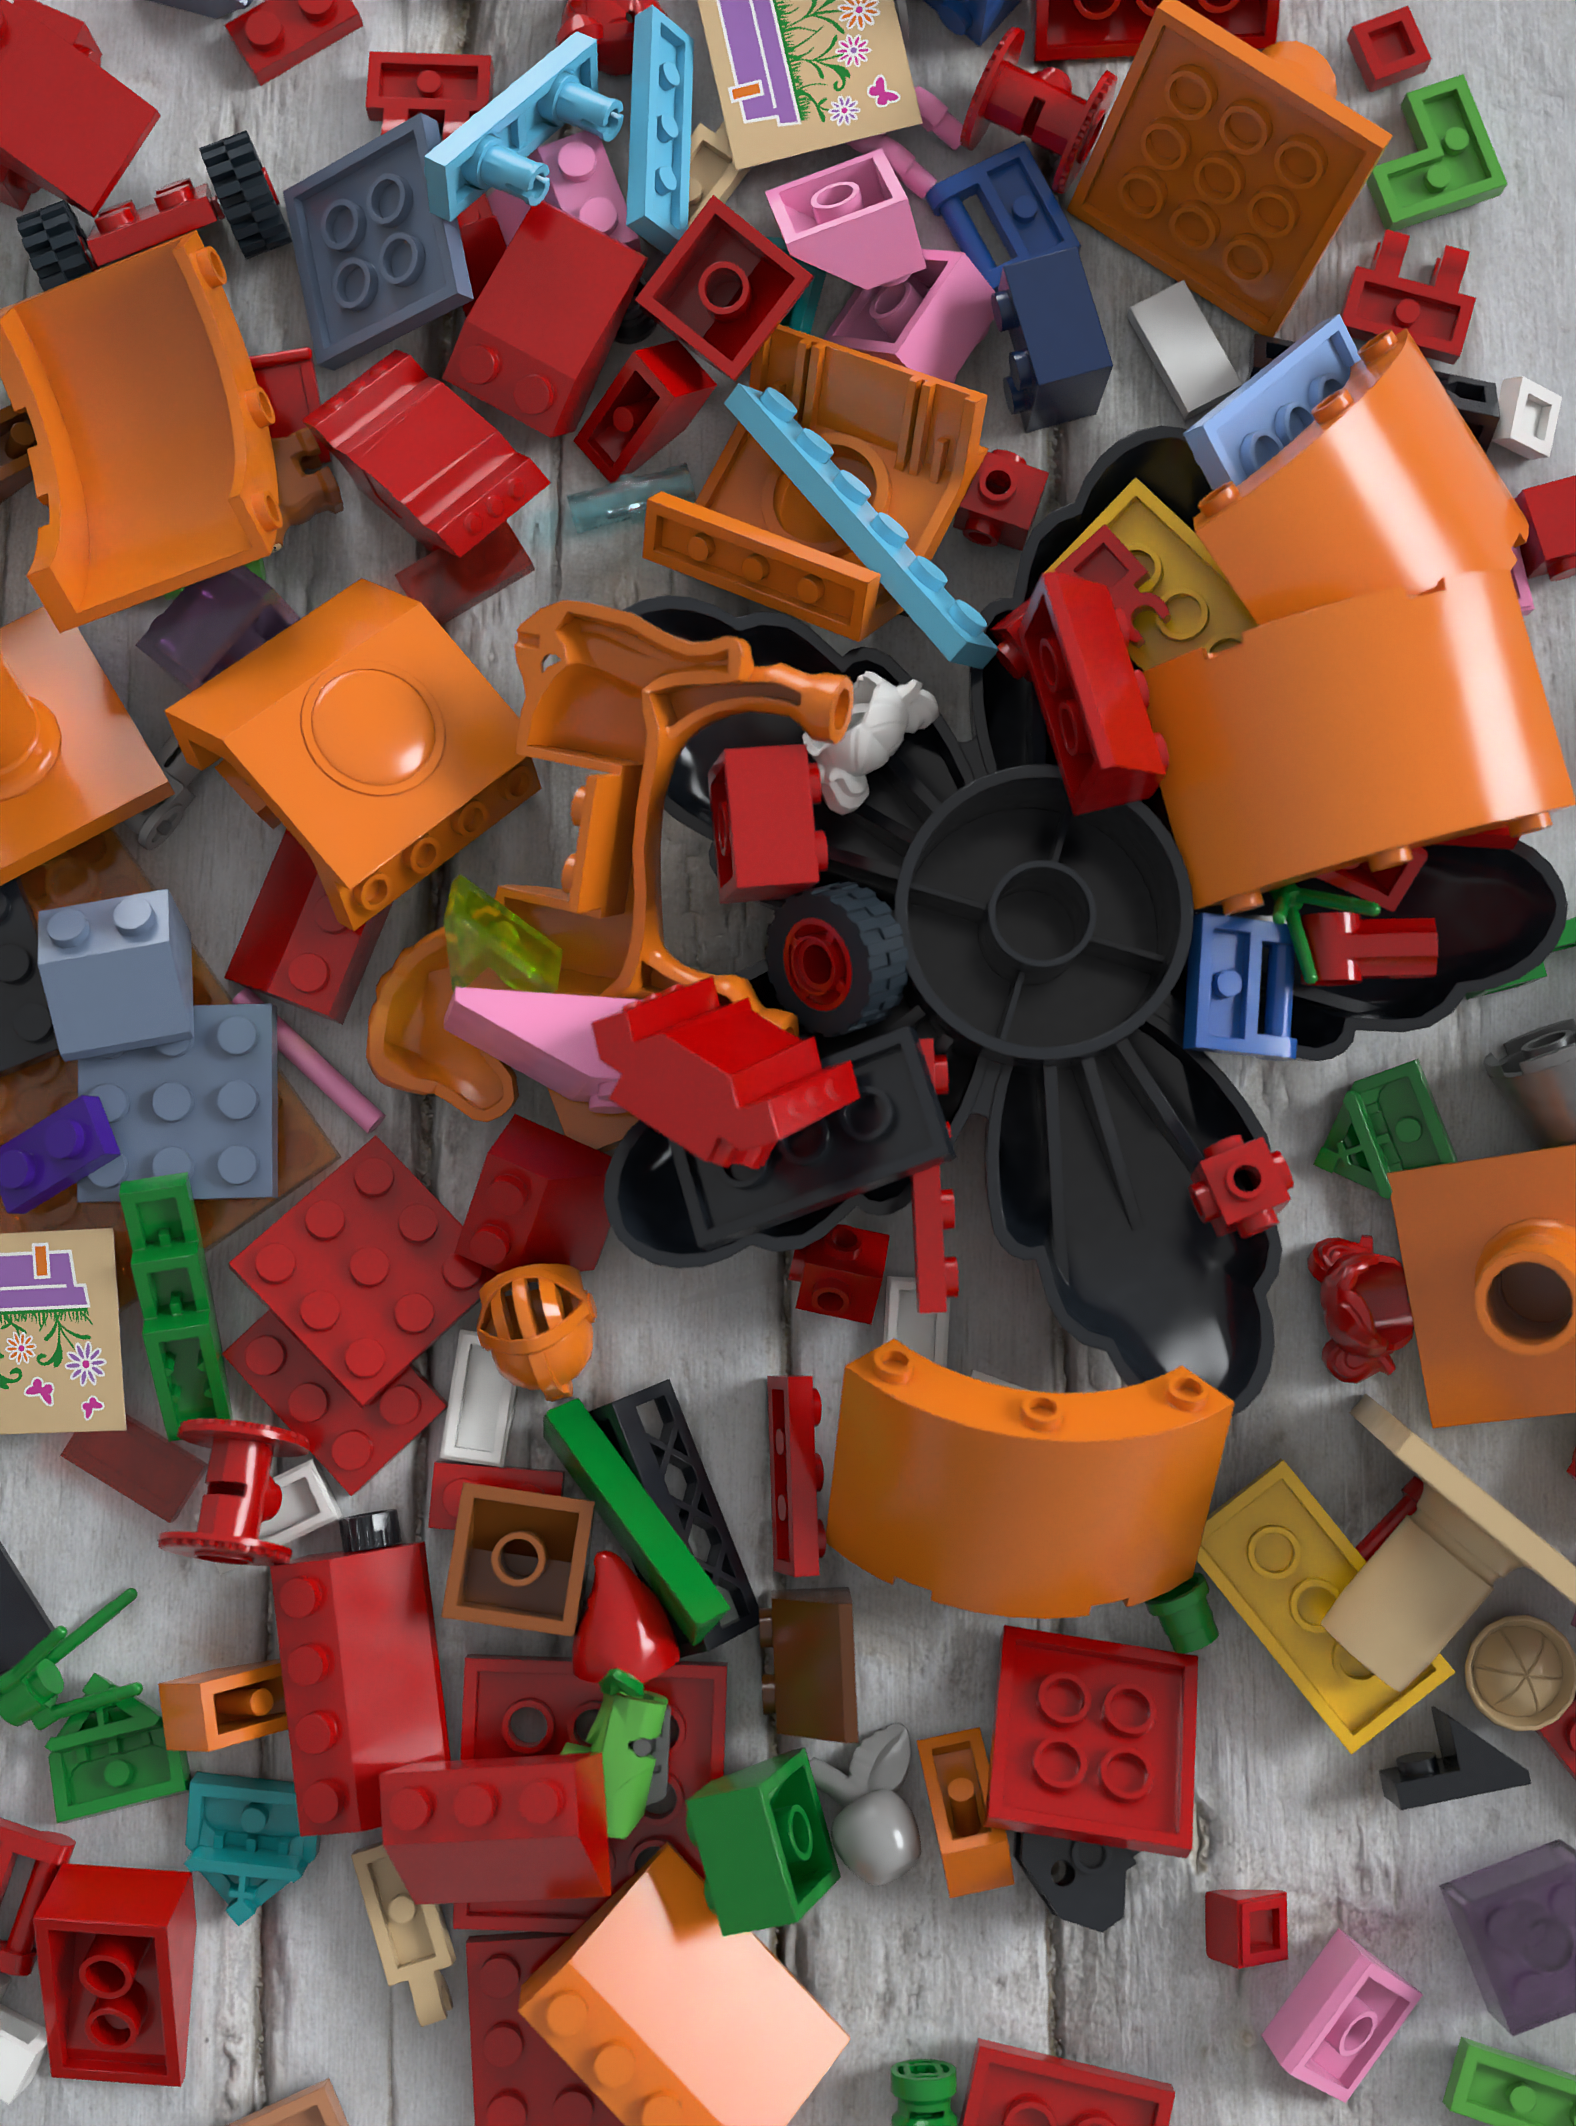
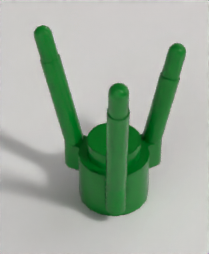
M129 1588L68 1636L66 1627H56L11 1670L1 1675L0 1716L10 1725L17 1727L31 1720L36 1729L42 1731L59 1719L140 1695L143 1691V1686L139 1682H134L56 1705L58 1694L64 1689V1681L55 1664L133 1602L138 1595L136 1589Z

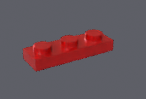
M767 1376L774 1571L792 1577L819 1576V1558H823L826 1552L825 1527L822 1520L818 1519L817 1492L822 1490L824 1484L823 1462L820 1455L815 1453L814 1427L820 1424L822 1415L820 1394L816 1388H813V1376Z

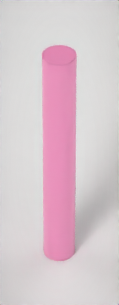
M248 987L240 991L231 1002V1004H265ZM277 1015L278 1050L365 1132L369 1134L375 1130L386 1115Z

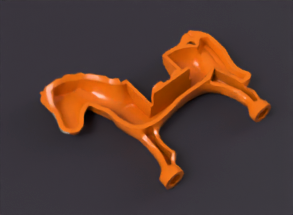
M562 600L539 609L521 623L516 630L518 633V640L514 645L516 662L523 678L526 695L518 725L516 754L611 774L587 775L586 785L579 787L574 795L571 805V820L575 826L579 827L576 853H572L563 866L561 875L562 889L531 885H498L493 903L479 905L470 916L452 919L441 928L426 934L416 944L403 948L392 968L381 975L376 985V1000L372 1005L368 1019L366 1059L372 1073L379 1082L388 1087L420 1095L435 1094L471 1119L482 1122H490L499 1118L514 1106L519 1097L517 1077L511 1066L444 1029V1016L455 987L643 1000L644 997L651 994L663 993L664 989L677 984L687 985L713 976L720 1006L749 997L752 1010L788 1033L799 1037L798 1017L787 1011L765 1008L748 979L731 974L714 975L686 966L676 959L665 947L661 897V835L664 800L676 761L685 746L694 736L710 725L729 716L746 712L775 714L792 718L812 740L836 745L846 734L854 704L853 683L848 676L830 673L810 675L782 663L773 666H754L750 646L747 641L740 638L725 636L713 641L689 642L658 629L633 613L590 602ZM549 655H556L561 659V661L543 670V663Z

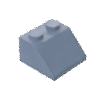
M168 889L38 912V968L59 1052L64 1062L194 1039L191 932Z

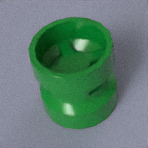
M911 2059L891 2066L890 2088L891 2093L897 2098L898 2110L892 2115L891 2126H958V2116L951 2110L950 2101L957 2090L956 2067L953 2064L936 2059Z

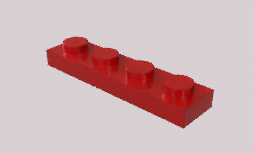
M933 1038L919 1039L936 1094H948L946 1054L934 1055ZM945 1121L951 1138L950 1122ZM940 1165L910 1175L916 1305L919 1314L947 1312L946 1298L959 1296L957 1257H944L943 1230L955 1229L953 1189H941Z

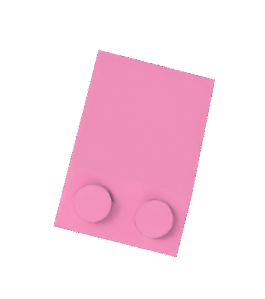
M455 987L444 1016V1029L571 1101L589 1102V1110L592 1112L607 1114L628 1112L609 1100L621 1074L599 1060L591 1022L622 1010L623 1005L639 999Z

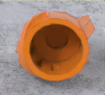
M533 1264L508 1270L486 1282L479 1290L482 1307L477 1320V1334L482 1348H485L486 1351H491L499 1373L515 1386L529 1390H541L546 1401L555 1402L572 1397V1380L578 1377L592 1356V1323H595V1318H597L594 1298L591 1293L584 1290L580 1270L563 1264ZM529 1282H539V1289L530 1291ZM512 1289V1295L506 1296L505 1293Z

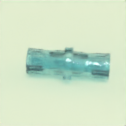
M686 462L662 471L632 477L631 472L619 475V482L589 491L566 495L577 535L601 526L630 519L632 524L643 522V516L646 515L647 499L660 491L692 503L696 501L694 486Z

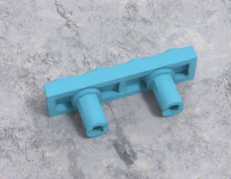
M576 31L424 156V174L427 181L430 213L451 222L491 187L515 196L530 206H537L543 201L549 190L550 178L546 176L550 174V171L546 164L526 158L565 124L581 128L607 142H610L618 135L623 124L624 115L620 114L624 110L623 104L620 100L611 99L598 93L596 39Z

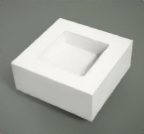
M1524 376L1503 379L1498 400L1500 419L1491 441L1529 460L1549 458L1562 397Z

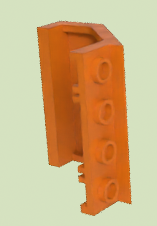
M779 324L752 359L749 387L762 392L767 387H771L788 398L797 409V413L793 418L803 429L808 428L814 431L832 447L834 451L830 457L832 462L840 471L846 470L862 481L871 492V496L867 499L871 506L878 513H885L897 521L909 535L905 544L916 556H923L931 561L989 448L979 445L988 395ZM740 421L737 423L694 503L662 491L647 499L642 558L857 642L862 641L904 611L880 583L881 574L869 570Z
M363 578L164 710L185 760L189 765L203 771L220 758H224L236 769L303 846L316 867L338 923L353 931L357 930L542 789L532 757L516 754L517 731L520 718L421 602Z

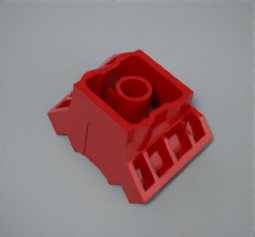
M397 349L301 420L343 465L356 487L436 557L446 550L461 558L551 483L529 457L516 452L494 426L442 383V381L429 377L410 354Z
M713 976L687 985L677 984L664 989L663 993L657 992L644 997L643 1001L637 1000L623 1005L621 1011L591 1022L599 1060L621 1074L609 1100L702 1160L721 1166L730 1167L731 1163L759 1169L760 1166H764L778 1140L860 1098L851 1060L821 1068L814 1036L801 1040L795 1035L788 1033L752 1010L749 997L720 1006Z

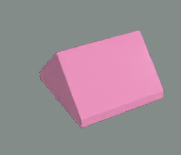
M1338 1928L1261 2036L1279 2064L1290 2075L1346 2103L1423 1994Z

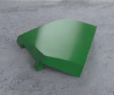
M1419 1059L1355 1081L1351 1090L1346 1092L1340 1111L1313 1165L1330 1173L1339 1174L1379 1193V1196L1389 1200L1393 1191L1386 1173L1458 1162Z
M94 1673L82 1692L85 1693L84 1696L120 1686L100 1674ZM136 1696L70 1716L58 1735L51 1737L44 1746L51 1751L48 1759L57 1823L67 1824L189 1792L191 1774L187 1752L166 1749L162 1713Z

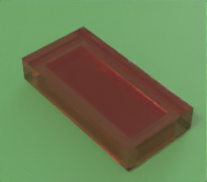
M504 521L461 558L439 548L395 574V577L406 596L421 602L442 626L535 571V568L507 521Z
M127 1414L126 1431L74 1432L60 1456L168 1523L174 1522L208 1468L207 1463L175 1443L168 1442V1439Z

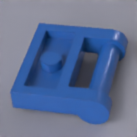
M1025 141L940 181L926 193L925 198L935 216H942L960 251L967 255L995 292H998L1003 266L1076 246L1078 252L1080 251L1081 244ZM974 195H977L1011 258V260L999 266L994 262L963 204L964 200Z
M1209 913L1193 915V930L1188 954L1183 1049L1249 1056L1272 1061L1296 1060L1297 1039L1291 1038L1295 949L1287 924L1277 925L1270 921ZM1262 947L1269 948L1264 1035L1257 1034Z

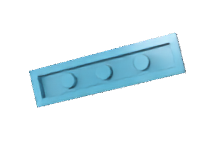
M652 5L635 15L626 226L668 256L688 229L694 39Z

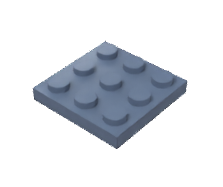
M423 113L417 114L283 191L318 366L334 371L474 300L457 217L449 222L429 212L427 181L424 174V156L441 143L437 120Z
M272 1003L193 1005L194 1039L78 1059V1097L81 1095L100 1097L121 1155L77 1182V1202H121L119 1191L123 1181L188 1172L194 1200L278 1198L277 1006Z

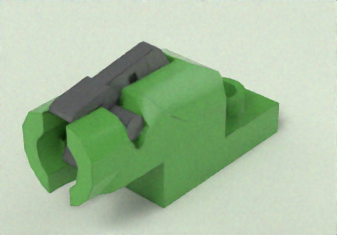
M645 1690L643 1696L638 1697L628 1696L624 1692L613 1696L604 1693L598 1715L585 1742L592 1743L591 1747L566 1742L561 1754L602 1752L608 1837L625 1839L645 1814L646 1806L661 1801L666 1797L668 1789L671 1708L667 1705L668 1699L663 1695Z

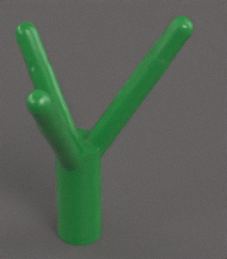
M1296 883L1268 891L1275 901L1272 920L1277 925H1282L1286 921L1303 978L1307 984H1314L1318 976L1298 911L1304 903L1369 916H1376L1380 912V906L1375 902L1299 888Z

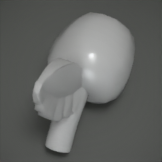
M901 1723L890 1724L886 1727V1730H876L873 1736L863 1739L861 1745L857 1746L853 1752V1760L849 1763L848 1776L815 1757L809 1762L816 1788L828 1794L844 1808L834 1818L832 1823L831 1839L833 1846L843 1863L857 1877L869 1885H885L899 1879L915 1866L921 1855V1839L916 1819L907 1802L896 1793L906 1780L911 1760L909 1733L907 1728Z

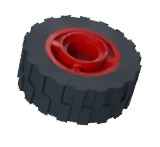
M838 882L786 898L787 902L779 905L773 913L775 917L773 922L768 924L766 932L768 942L767 946H765V959L768 961L769 968L767 974L770 983H773L777 993L775 996L779 1004L784 1006L788 1012L798 1017V1023L805 1027V1031L812 1034L822 1033L823 1037L843 1035L886 1020L893 1014L891 1010L895 1006L900 1005L904 997L902 994L904 985L908 983L909 972H906V961L909 960L907 947H904L901 936L903 932L900 924L895 922L891 915L892 910L886 902H881L875 897L876 893L869 888H859L858 883L846 882L840 884Z

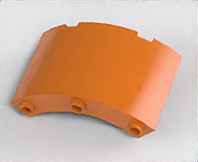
M197 230L0 309V378L14 412L21 414L27 411L38 444L27 449L36 498L43 505L49 507V524L38 528L36 552L26 576L59 633L269 556L276 540L277 529L283 525L279 509L274 452L268 427L275 423L273 407L265 391L257 384L241 332L222 285L227 283L223 263L212 246L204 247Z
M1407 328L1397 335L1394 334L1392 329H1388L1363 345L1357 352L1361 360L1350 367L1351 373L1343 389L1331 394L1313 408L1311 414L1315 420L1303 432L1238 486H1235L1233 481L1227 482L1208 494L1198 504L1202 512L1193 518L1195 533L1258 626L1339 601L1402 585L1406 586L1408 596L1418 595L1437 586L1436 581L1442 577L1509 568L1511 571L1518 559L1511 548L1512 546L1516 548L1526 543L1529 534L1527 519Z
M1509 568L1442 577L1436 581L1437 586L1418 595L1408 596L1406 586L1402 585L1339 601L1241 632L1243 643L1226 650L1207 653L1206 648L1201 647L1142 672L1149 690V706L1146 711L1153 733H1161L1168 749L1169 768L1166 776L1160 783V788L1175 843L1188 872L1194 910L1222 905L1225 916L1233 915L1263 906L1262 893L1366 861L1369 862L1371 872L1412 861L1410 849L1503 827L1509 828L1511 837L1530 834L1553 826L1550 817L1551 813L1576 805Z
M894 1338L844 1367L826 1527V1543L847 1560L878 1579L893 1585L898 1577L908 1583L931 1590V1601L977 1613L1013 1618H1071L1089 1616L1091 1606L1113 1603L1120 1600L1124 1602L1126 1607L1143 1603L1171 1591L1193 1577L1235 1402L1182 1365L1157 1378L1120 1389L1087 1393H1051L1015 1389L984 1382L945 1368L914 1352Z

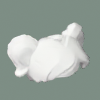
M866 671L864 675L858 676L857 681L853 684L854 704L851 721L844 738L835 745L814 741L804 731L802 735L803 743L807 745V751L819 766L821 793L824 803L829 809L841 815L854 812L869 796V786L865 774L882 767L889 760V757L893 756L900 747L905 732L915 733L918 729H925L940 716L935 697L930 692L921 689L923 683L911 680L906 685L895 687L877 674Z

